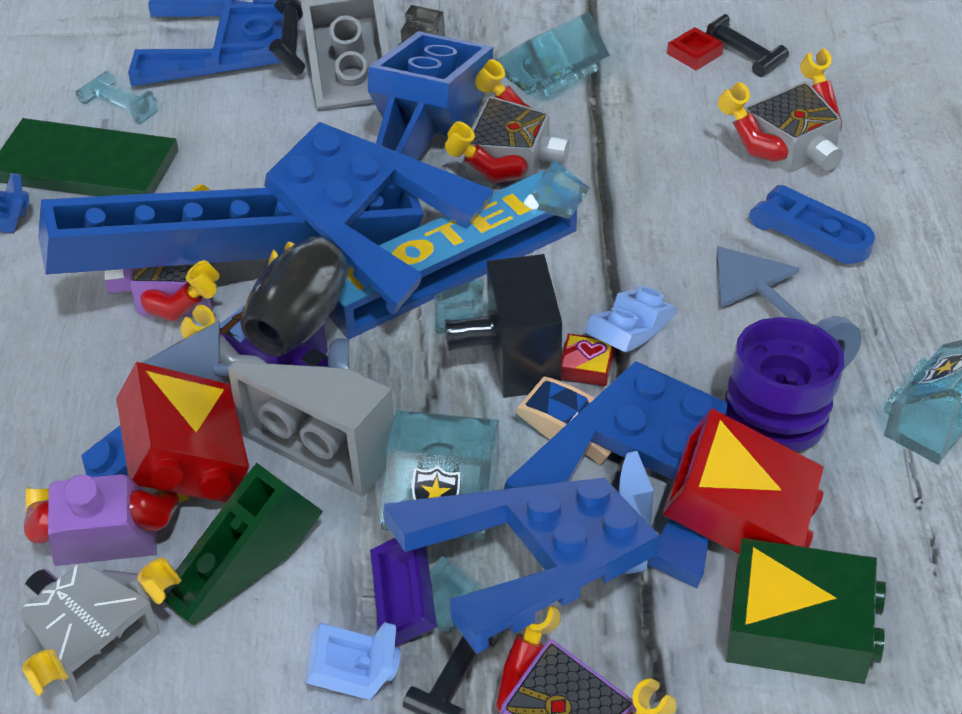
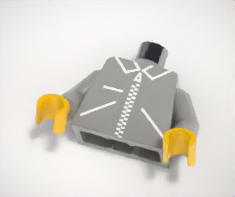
M158 558L151 561L142 568L139 574L113 570L100 572L88 564H78L60 579L56 578L46 569L38 570L27 579L24 584L23 593L31 601L23 606L20 612L26 630L21 634L18 642L21 674L29 682L36 696L39 697L44 694L43 687L50 685L54 680L58 679L69 697L74 702H77L160 633L148 600L152 599L156 604L162 603L166 598L163 590L170 585L179 584L182 581L167 559Z

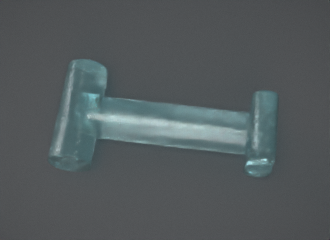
M107 70L76 91L78 100L83 104H87L94 98L100 97L131 110L132 117L139 125L158 112V102L152 91L147 90L140 96L117 88L113 86L116 84L114 75Z

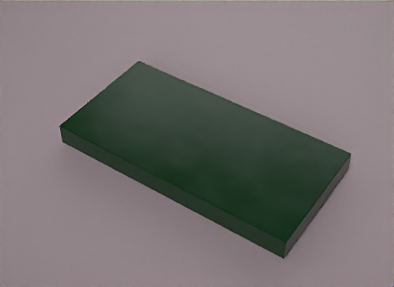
M22 118L0 150V183L8 184L10 174L13 173L21 175L22 186L92 196L151 194L157 189L178 152V144L176 138Z

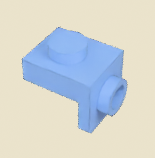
M384 622L375 635L371 637L319 623L311 635L306 683L371 700L386 681L394 679L398 671L401 651L400 648L395 647L396 625Z

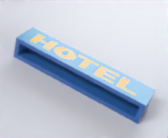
M545 169L493 193L490 203L467 229L444 215L379 245L423 274L419 286L394 315L385 308L386 301L372 287L367 290L353 276L354 268L347 261L339 263L340 273L338 276L333 278L325 277L318 286L319 299L323 310L347 339H352L486 275V261L522 257L576 232L578 197Z

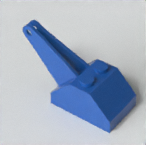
M418 31L370 65L368 93L383 118L376 144L419 160L436 133L448 136L447 133L455 122L460 121L468 126L473 123L484 93L476 87L475 78L488 60L493 59L494 47Z

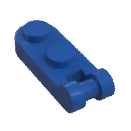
M784 185L774 187L767 194L766 201H760L749 213L751 222L758 229H775L845 264L863 262L870 257L873 250L875 235L868 225Z

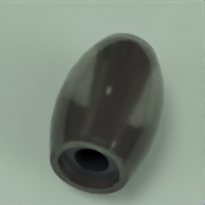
M312 236L287 248L276 257L257 279L247 298L240 322L241 329L246 338L261 351L281 356L295 349L317 332L335 309L343 292L348 273V262L342 251L330 241Z

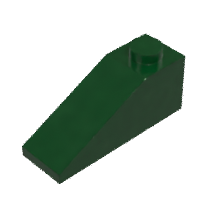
M256 462L176 569V573L182 581L179 584L170 585L163 590L166 595L164 601L188 623L196 625L292 555L320 517L323 510Z

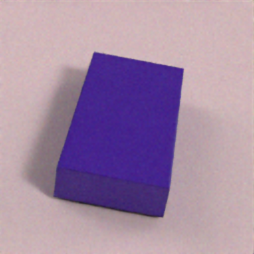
M393 538L371 549L378 630L384 622L396 625V647L436 628L437 622L427 547L405 552L396 538Z

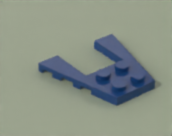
M149 0L148 7L151 17L220 16L214 46L211 49H135L128 71L131 86L281 63L269 51L270 44L275 39H281L283 15L274 7V3L277 0H253V2L239 0ZM298 20L297 36H298V30H299L300 20Z
M318 122L266 173L264 186L303 225L308 222L322 236L321 244L332 255L338 252L354 268L353 276L367 290L372 287L386 301L385 308L394 315L419 286L423 274L349 226L391 181L466 229L490 203L494 191L483 185Z
M635 361L513 473L505 482L504 489L570 482L592 442L622 457H626V454L629 452L637 451L644 467L674 480L689 434L711 408L726 415L727 402ZM669 518L659 538V552L656 556L649 559L647 565L692 587L698 588L704 574L709 538Z
M604 477L383 504L384 522L405 552L507 523L545 569L538 573L450 599L451 619L475 654L488 649V638L509 627V630L515 634L535 623V613L557 600L562 606H565L580 598L581 587L601 577L604 583H607L656 556L659 552V535Z

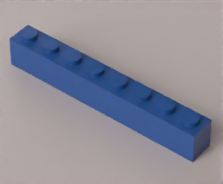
M391 181L349 227L379 246L418 228L424 214L418 198ZM266 187L41 199L38 238L46 275L196 264L202 260H206L209 263L269 259L273 250L276 251L279 258H287L284 249L287 242L296 244L301 252V256H303L304 248L310 245L319 246L327 250L321 244L322 236L308 222L303 225Z

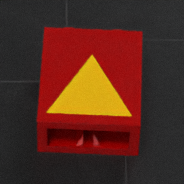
M136 361L116 398L128 476L138 486L226 503L250 467L230 384Z
M711 408L688 436L662 515L739 554L741 538L809 548L813 539V531L808 529L810 520L819 508L824 494L823 490L819 489L824 466Z

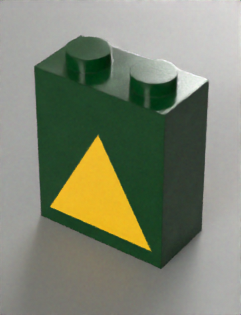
M741 538L735 574L726 662L865 684L871 662L881 663L885 640L884 629L875 627V615H882L886 596V582L876 580L877 558Z

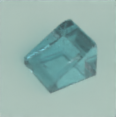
M554 160L536 181L524 199L523 204L533 209L570 219L590 187Z
M484 279L473 280L435 295L436 333L445 334L444 320L485 316Z
M441 556L431 569L430 577L437 626L446 634H450L457 628L451 619L450 599L485 589V587L458 564Z

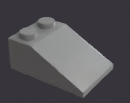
M301 0L317 111L374 103L368 93L369 66L389 52L381 0Z
M233 362L228 367L242 436L362 497L398 457L392 390L375 378H367L345 368Z

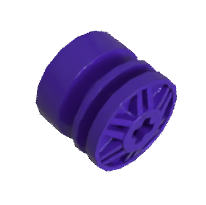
M785 317L761 319L745 327L737 338L733 356L732 374L728 380V390L724 399L727 402L726 416L793 451H801L811 447L820 441L828 427L829 415L833 409V398L838 391L844 370L843 350L836 339L822 328L800 319Z

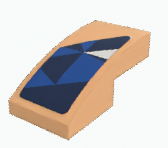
M544 376L517 407L515 413L550 440L595 398L573 386ZM592 442L586 455L601 466L612 451Z

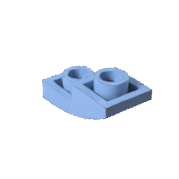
M638 286L635 290L618 293L610 311L591 315L585 333L617 349L628 352L641 346L656 335L672 319L677 307L664 302V295L652 288Z

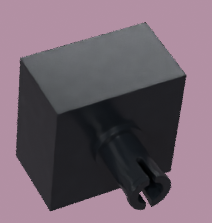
M538 254L486 261L487 316L444 320L448 351L491 345L503 398L528 395L544 376L561 382L563 322L545 255Z

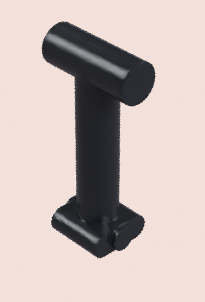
M277 0L274 3V7L283 15L281 39H275L270 44L269 51L293 75L297 76L306 67L305 63L296 55L298 20L303 17L301 1Z
M727 14L721 15L707 26V34L756 61L752 65V70L759 77L764 76L789 57V51L784 45H778L769 51L730 28V18Z
M500 632L488 638L490 646H495ZM464 636L461 637L430 693L411 686L404 697L403 708L416 714H465V709L451 703L478 653L475 654Z

